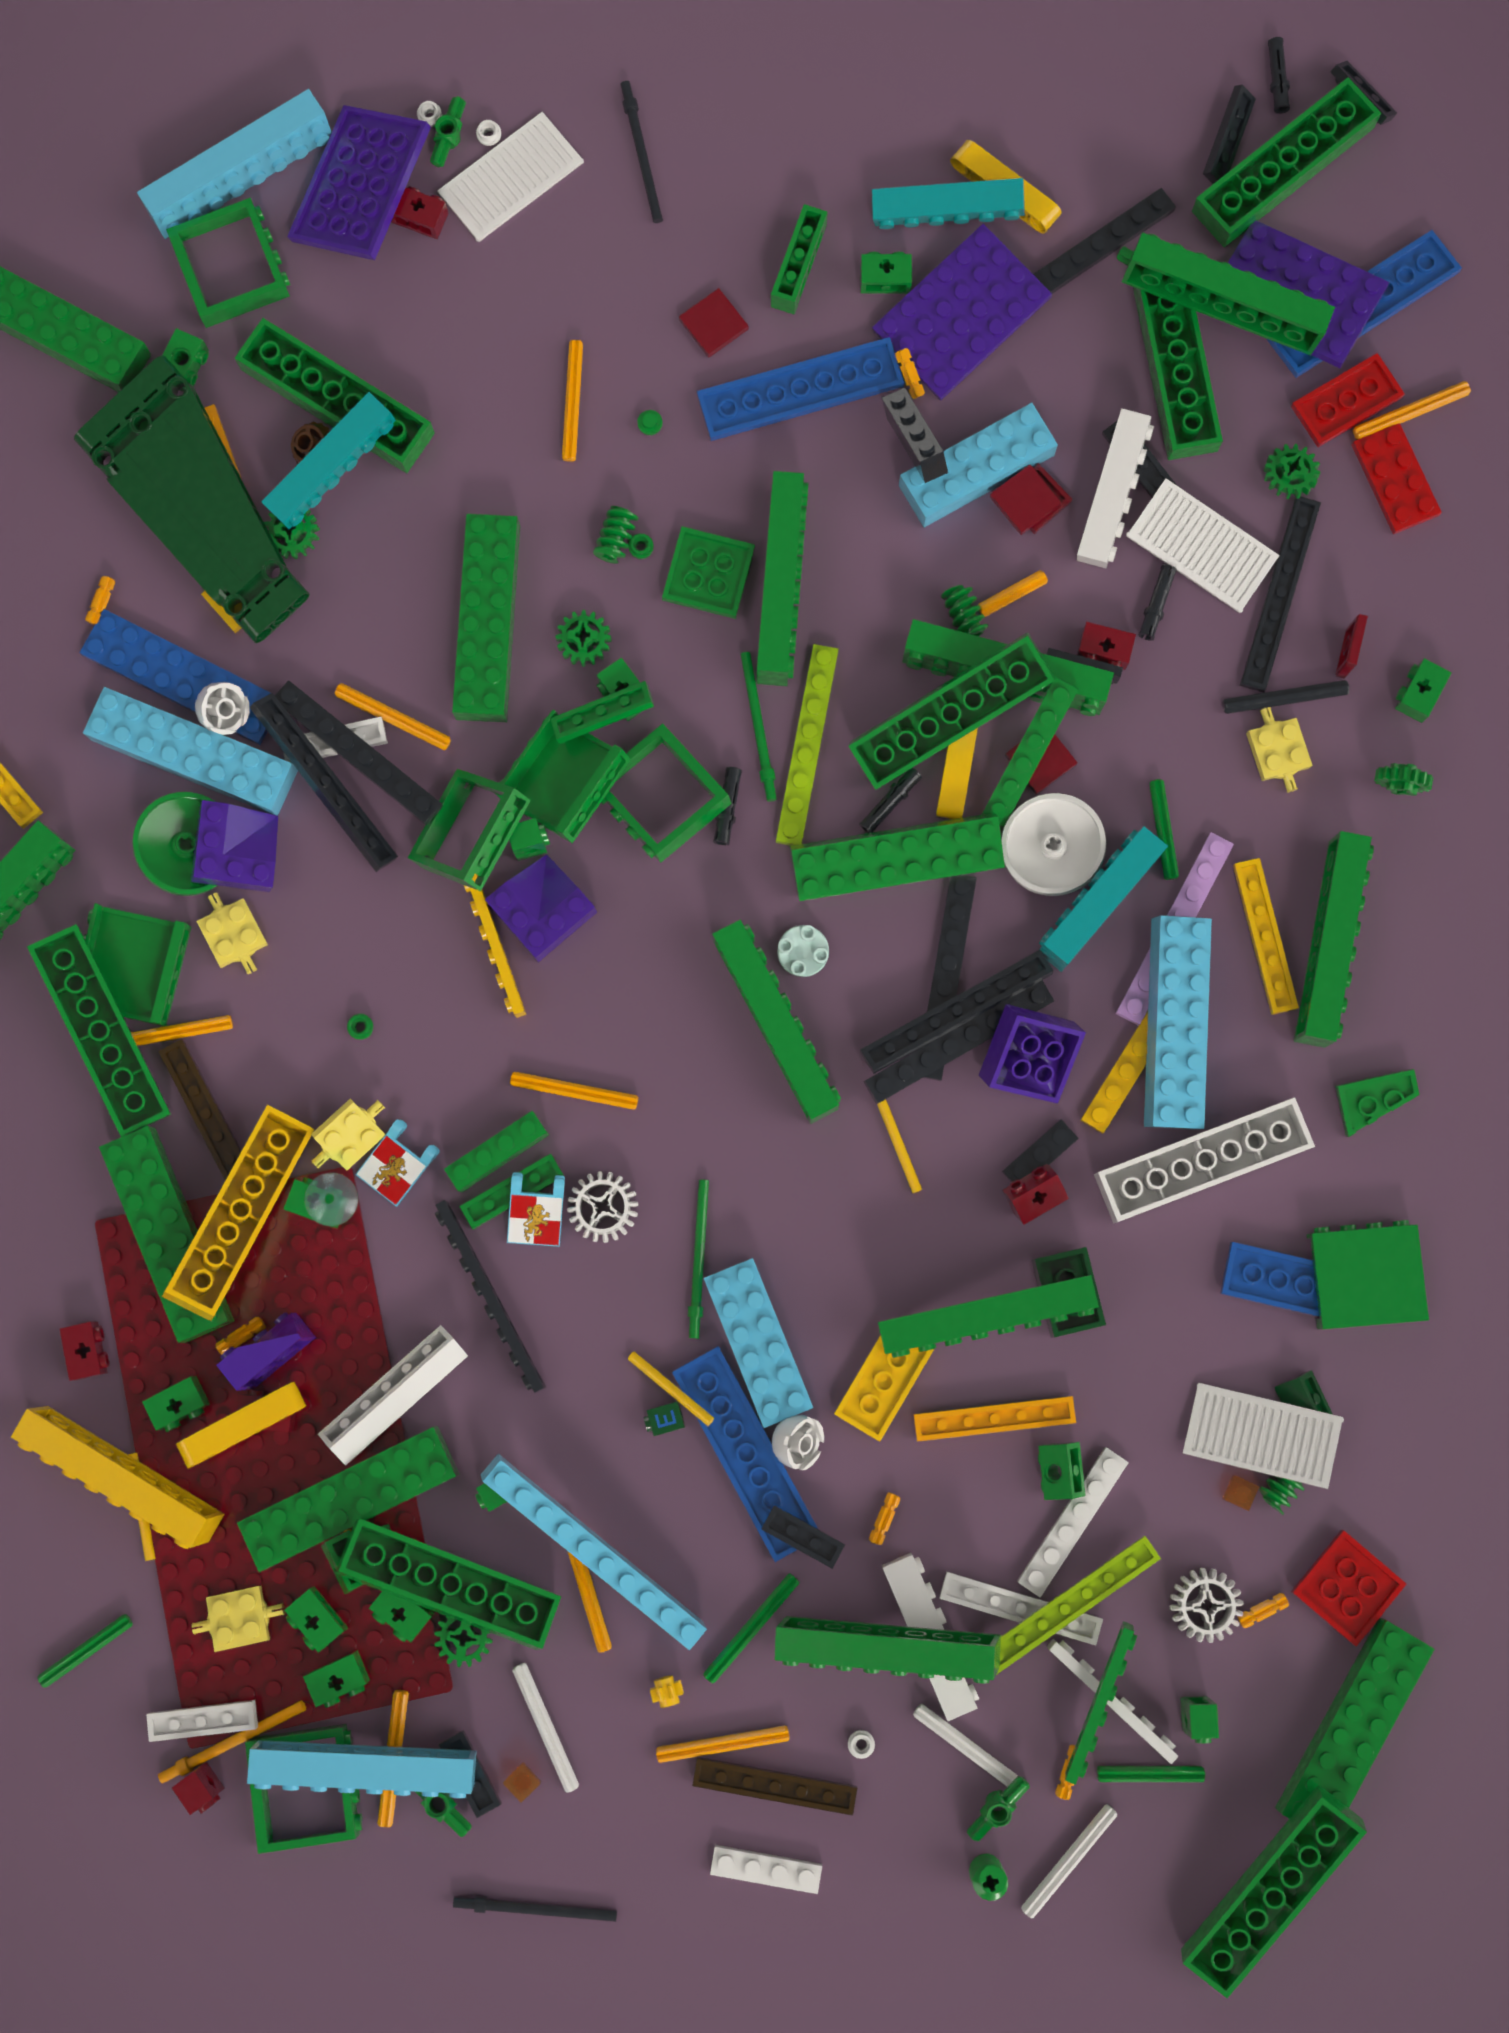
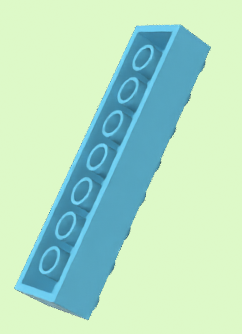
M307 89L139 190L137 194L158 230L166 239L169 237L166 229L203 216L212 210L220 209L225 202L241 196L250 187L263 183L273 173L283 171L288 164L297 159L304 158L313 149L326 145L332 132L325 112L311 91Z
M106 687L103 688L83 731V734L93 742L278 816L298 772L296 767L288 761L222 734L212 732L195 723Z
M1158 916L1151 919L1144 1127L1204 1129L1212 919Z
M258 1740L250 1748L247 1784H254L256 1789H270L271 1785H282L283 1790L294 1791L299 1790V1786L310 1787V1791L325 1792L328 1787L338 1788L340 1793H354L355 1789H366L367 1794H382L383 1790H393L394 1795L407 1796L411 1794V1791L422 1792V1796L437 1797L438 1793H450L449 1797L465 1798L466 1794L472 1793L474 1787L477 1751Z

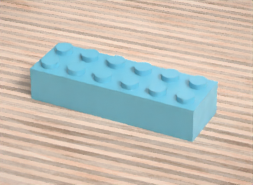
M1030 403L946 449L944 456L948 469L947 474L924 483L916 467L900 475L899 487L922 526L926 527L1006 483L1031 464L1034 467L1036 464H1040L1053 457L1058 444L1033 403Z
M753 1258L705 1277L704 1281L763 1427L766 1428L812 1409L813 1405Z

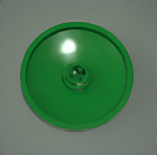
M193 792L167 794L152 802L143 811L136 823L132 839L135 861L142 874L153 885L165 892L181 896H192L208 892L218 886L191 882L199 807L202 800L216 802L207 796Z

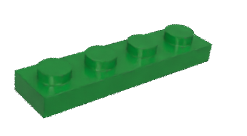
M642 681L550 719L556 740L561 744L652 708L654 703L646 681Z
M552 1154L520 1171L523 1174L522 1192L538 1193L552 1185L556 1175L564 1176ZM512 1176L459 1206L473 1230L510 1208Z

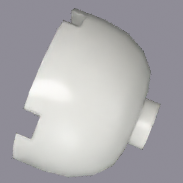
M227 682L211 683L198 694L195 703L196 715L199 722L206 729L222 735L232 734L247 722L250 713L249 700L244 696L239 686Z
M795 1415L780 1421L775 1428L772 1438L774 1454L781 1463L790 1468L808 1469L820 1456L821 1451L818 1450L819 1442L824 1443L823 1427L819 1421L805 1415Z

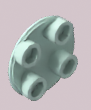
M810 925L795 926L787 930L781 937L777 949L778 959L782 967L790 974L799 977L812 976L825 966L829 958V945L825 936L818 929Z

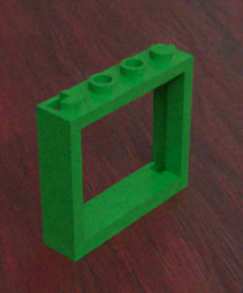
M251 197L166 229L199 316L206 328L290 297L286 287L290 285L286 272H280L278 265L282 264L277 249L272 250L269 243L274 242L268 227L263 228L261 221L265 220L260 206H254ZM250 216L275 282L208 307L183 241Z
M663 723L626 753L631 760L619 778L663 743L709 793L712 799L658 844L610 790L601 802L602 805L607 802L612 808L609 812L616 821L620 823L623 820L628 826L625 830L632 839L636 841L639 838L644 844L642 846L644 852L650 858L655 856L660 863L732 804L729 795Z
M457 768L439 800L443 805L442 809L425 825L408 859L427 871L481 892L531 800L513 787ZM474 786L502 795L461 871L433 860ZM515 800L519 801L517 806L513 805ZM474 874L478 876L475 882L472 880Z
M346 1723L253 1737L245 1742L247 1764L249 1765L250 1748L258 1740L306 1742L335 1737L336 1744L353 1745L351 1730L347 1729ZM250 1784L258 1854L354 1840L360 1835V1830H363V1817L361 1813L358 1814L356 1804L360 1802V1791L355 1789L354 1793H342L346 1830L273 1841L268 1789H256L254 1784Z

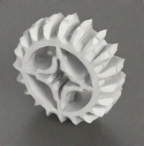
M599 1171L597 1174L598 1180H594L592 1174H588L587 1177L590 1183L586 1185L582 1179L578 1181L583 1187L581 1191L575 1187L572 1188V1191L578 1194L577 1198H568L569 1202L575 1203V1207L567 1208V1212H576V1216L571 1217L569 1220L571 1223L580 1222L575 1227L577 1232L583 1228L586 1229L583 1233L584 1238L587 1239L592 1232L594 1233L593 1242H597L599 1235H603V1242L608 1243V1234H612L613 1239L618 1240L616 1231L620 1230L624 1235L628 1233L623 1227L625 1223L631 1227L634 1226V1223L628 1220L629 1215L632 1217L638 1216L637 1212L630 1210L631 1207L639 1206V1203L637 1201L630 1202V1198L635 1197L636 1192L626 1193L631 1184L627 1182L621 1187L622 1176H618L614 1182L612 1181V1172L607 1174L606 1180L603 1179V1173ZM611 1186L602 1197L596 1198L588 1194L595 1187ZM617 1191L621 1193L624 1200L623 1214L613 1207V1200ZM583 1200L593 1207V1214L589 1223L585 1221L582 1214ZM594 1200L600 1203H604L605 1200L608 1201L609 1204L607 1206L615 1214L605 1211L599 1214L597 1212L599 1208L591 1201ZM609 1216L619 1221L610 1228H595L604 1217Z
M1200 1568V1577L1197 1576L1194 1570L1189 1571L1190 1581L1185 1576H1181L1180 1579L1185 1585L1183 1587L1178 1584L1174 1585V1588L1180 1591L1179 1595H1170L1172 1600L1177 1601V1604L1169 1606L1170 1610L1179 1611V1613L1172 1616V1619L1175 1622L1183 1620L1178 1625V1629L1183 1631L1188 1628L1186 1636L1192 1638L1196 1633V1640L1202 1642L1206 1634L1207 1641L1213 1643L1215 1634L1221 1641L1224 1639L1223 1630L1229 1635L1233 1633L1228 1627L1230 1624L1239 1626V1622L1234 1619V1616H1243V1612L1237 1610L1236 1606H1242L1244 1603L1240 1599H1235V1597L1239 1596L1241 1591L1239 1589L1231 1590L1235 1582L1232 1579L1225 1582L1227 1575L1223 1572L1217 1577L1216 1569L1212 1568L1207 1576L1206 1569ZM1209 1583L1218 1585L1223 1590L1226 1599L1213 1598L1212 1592L1209 1589ZM1200 1585L1197 1598L1186 1602L1190 1592ZM1205 1599H1207L1211 1603H1215L1212 1604V1607L1209 1608V1611H1206L1203 1608L1198 1607L1201 1606L1202 1602L1205 1603ZM1226 1608L1223 1618L1213 1625L1215 1614ZM1186 1611L1199 1612L1204 1621V1627L1194 1625Z

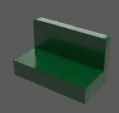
M1312 1370L1302 1373L1293 1380L1275 1386V1391L1282 1403L1333 1415Z

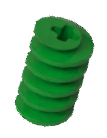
M611 506L606 513L607 519L603 521L604 528L600 530L599 534L601 537L596 541L598 547L594 548L593 554L603 561L618 564L617 558H625L626 556L625 553L620 551V548H629V545L623 540L632 539V535L626 531L635 530V526L630 521H638L639 517L628 509Z
M958 585L943 592L941 598L946 600L945 608L950 609L948 612L949 617L954 618L952 624L954 627H959L956 631L975 636L982 635L989 625L979 623L985 616L984 614L976 615V612L981 609L980 605L972 606L977 597H968L973 588H964L963 585Z
M1274 1476L1276 1481L1268 1478L1266 1483L1270 1489L1265 1487L1259 1488L1263 1496L1262 1498L1277 1512L1284 1515L1280 1506L1290 1507L1291 1504L1287 1499L1288 1496L1297 1499L1298 1496L1294 1489L1297 1488L1304 1491L1305 1488L1301 1482Z
M988 1853L975 1857L969 1867V1876L976 1893L982 1899L988 1901L998 1900L1003 1897L1007 1892L1008 1878L999 1859Z

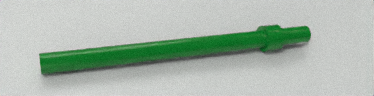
M743 652L740 655L761 766L759 771L760 781L764 783L767 802L777 800L774 786L776 777L774 769L771 768L751 653Z
M699 1180L691 1306H688L687 1317H690L689 1338L699 1339L700 1318H703L704 1307H701L709 1180Z

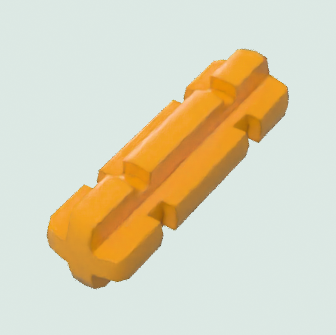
M904 348L897 351L895 357L897 362L901 363L899 368L906 386L909 385L910 387L908 391L911 398L915 399L923 396L925 390L923 385L918 382L920 377L914 362L910 361L912 356L909 349Z
M108 576L101 577L98 584L100 588L96 589L90 605L91 610L87 612L85 618L87 622L93 625L99 622L101 613L106 609L111 596L110 591L114 588V579Z
M255 1317L249 1321L248 1325L244 1324L229 1334L227 1339L223 1338L217 1342L215 1346L222 1355L231 1347L237 1348L252 1338L254 1333L258 1334L264 1330L266 1326L260 1317Z
M890 1492L887 1493L884 1499L885 1505L881 1507L875 1521V1529H872L869 1540L877 1545L883 1544L885 1539L884 1533L888 1531L895 1514L894 1509L898 1507L900 1502L898 1495Z
M1279 1593L1273 1596L1272 1600L1267 1599L1251 1607L1249 1612L1244 1611L1243 1616H1237L1240 1625L1243 1628H1248L1254 1625V1621L1260 1622L1277 1613L1276 1610L1281 1611L1287 1608L1289 1602L1283 1593Z
M1075 1745L1069 1746L1067 1752L1069 1757L1065 1759L1059 1778L1061 1783L1057 1785L1055 1792L1057 1797L1064 1800L1070 1799L1072 1794L1071 1786H1074V1784L1065 1781V1771Z

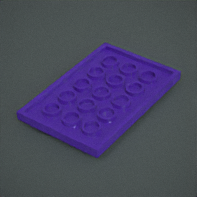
M343 105L287 237L295 243L375 260L431 127L428 122Z
M1257 220L1249 226L1228 261L1233 268L1252 272L1256 277L1267 281H1275L1282 287L1290 290H1299L1305 296L1313 299H1322L1329 305L1334 306L1335 309L1327 331L1311 355L1338 368L1342 367L1389 285V282Z
M982 224L880 319L872 329L880 339L890 337L895 353L904 348L909 349L912 356L910 361L914 362L920 380L941 401L1052 297V293Z

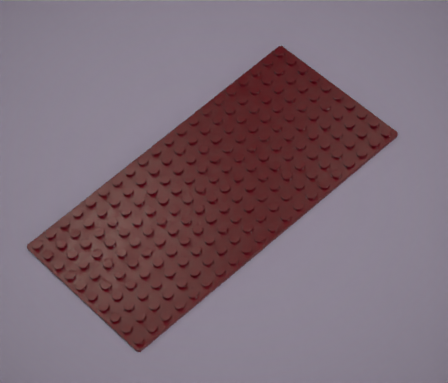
M344 1167L287 1180L225 1295L235 1321L187 1343H178L126 1214L97 1220L95 1222V1229L135 1452L138 1453L139 1462L224 1513L210 1541L188 1549L177 1545L174 1542L175 1538L167 1533L163 1535L154 1531L150 1523L157 1575L181 1708L255 1700L257 1721L260 1722L301 1700L305 1703L306 1711L263 1732L267 1733L392 1705L395 1690L407 1691L409 1693L408 1701L450 1692L453 1689L450 1666L447 1663L448 1655L445 1654L440 1657L439 1653L443 1648L442 1646H435V1642L440 1640V1637L434 1635L437 1630H442V1627L438 1624L441 1620L440 1614L433 1611L434 1615L412 1642L408 1640L403 1642L397 1638L392 1632L394 1629L387 1623L383 1625L375 1620L371 1615L373 1611L369 1609L382 1591L362 1585L344 1594L321 1547L325 1542L340 1535V1533L259 1572L237 1522L406 1440L400 1416L354 1459L345 1465L318 1435L392 1369L353 1169L350 1167L346 1170ZM306 1177L319 1182L317 1187L327 1191L328 1186L344 1191L342 1196L349 1198L338 1228L284 1210L294 1180L302 1182L303 1178ZM218 1194L186 1201L197 1230H199ZM320 1194L318 1198L314 1197L312 1199V1202L315 1203V1209L317 1208L316 1205H322L323 1201L319 1199ZM287 1312L288 1315L290 1313H297L316 1338L255 1389H249L264 1391V1396L285 1385L295 1382L306 1407L296 1412L294 1432L261 1430L191 1468H187L176 1444L236 1412L239 1395L248 1394V1390L236 1391L216 1366L222 1361L220 1358L221 1354L215 1346L216 1343L223 1338L227 1339L229 1334L244 1324L248 1325L249 1321L255 1317H260L266 1326L265 1329L268 1332L276 1326L274 1321L283 1313ZM254 1333L252 1338L238 1347L254 1344L253 1338L258 1334ZM191 1376H197L210 1403L209 1406L203 1408L205 1413L190 1420L189 1416L180 1420L181 1426L167 1433L165 1429L156 1431L142 1402ZM176 1401L173 1409L179 1410V1407L183 1405L182 1402ZM417 1496L366 1520L378 1526L389 1524L391 1531L426 1544ZM262 1586L263 1599L267 1607L283 1603L284 1608L274 1610L275 1612L285 1610L307 1590L315 1586L348 1629L318 1653L316 1649L311 1650L303 1640L304 1634L299 1628L294 1629L286 1619L288 1614L285 1612V1615L269 1618V1641L214 1652L213 1639L210 1632L193 1634V1629L202 1628L203 1626L192 1628V1623L207 1620L208 1607L206 1597ZM403 1607L398 1610L396 1609L397 1613L395 1616L397 1618L404 1616L405 1609ZM317 1616L312 1617V1620L309 1622L310 1625L317 1624L319 1618ZM358 1650L370 1678V1681L364 1685L365 1690L350 1697L349 1693L339 1696L340 1702L328 1708H325L324 1704L315 1707L303 1676ZM342 1677L332 1680L334 1685L343 1683ZM238 1732L187 1737V1742L190 1748L195 1749L217 1744Z

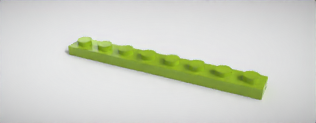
M813 645L776 843L790 846L802 844L838 648Z
M1143 1536L1004 1633L1001 1636L1000 1668L997 1674L1159 1561L1161 1558L1147 1537Z

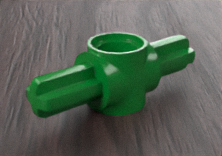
M459 96L452 98L447 114L438 118L435 124L436 133L433 140L436 144L430 158V163L438 168L444 166L449 150L454 149L461 140L460 131L463 124L460 120L466 106V101ZM446 130H453L449 134H444Z
M1017 1776L1004 1791H993L987 1795L985 1805L980 1809L981 1815L967 1829V1834L973 1841H980L992 1827H1002L1010 1822L1012 1812L1017 1808L1015 1803L1030 1787V1784L1024 1777ZM998 1806L1003 1807V1809L1000 1811L993 1810L995 1807Z
M416 1792L423 1799L420 1804L425 1808L426 1813L430 1817L435 1818L439 1823L444 1820L460 1837L465 1836L469 1832L472 1825L455 1808L457 1803L452 1797H449L450 1793H438L437 1797H441L445 1802L444 1810L438 1811L433 1806L434 1797L422 1796V1792Z

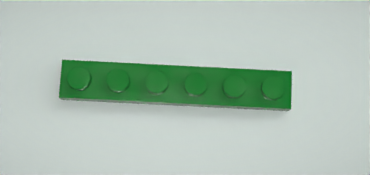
M1055 677V681L1051 684L982 814L995 813L998 816L999 825L1005 827L1079 688Z
M1122 1622L1065 1771V1781L1075 1785L1078 1777L1083 1778L1086 1773L1088 1762L1085 1759L1088 1751L1093 1753L1098 1741V1737L1095 1736L1098 1726H1104L1108 1711H1105L1108 1701L1112 1702L1118 1688V1686L1114 1685L1118 1675L1123 1676L1127 1665V1660H1124L1127 1650H1133L1137 1635L1134 1634V1626L1127 1622Z

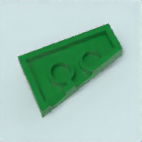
M1414 1069L1335 1085L1346 1137L1357 1133L1356 1131L1374 1123L1381 1116L1394 1111L1420 1095Z

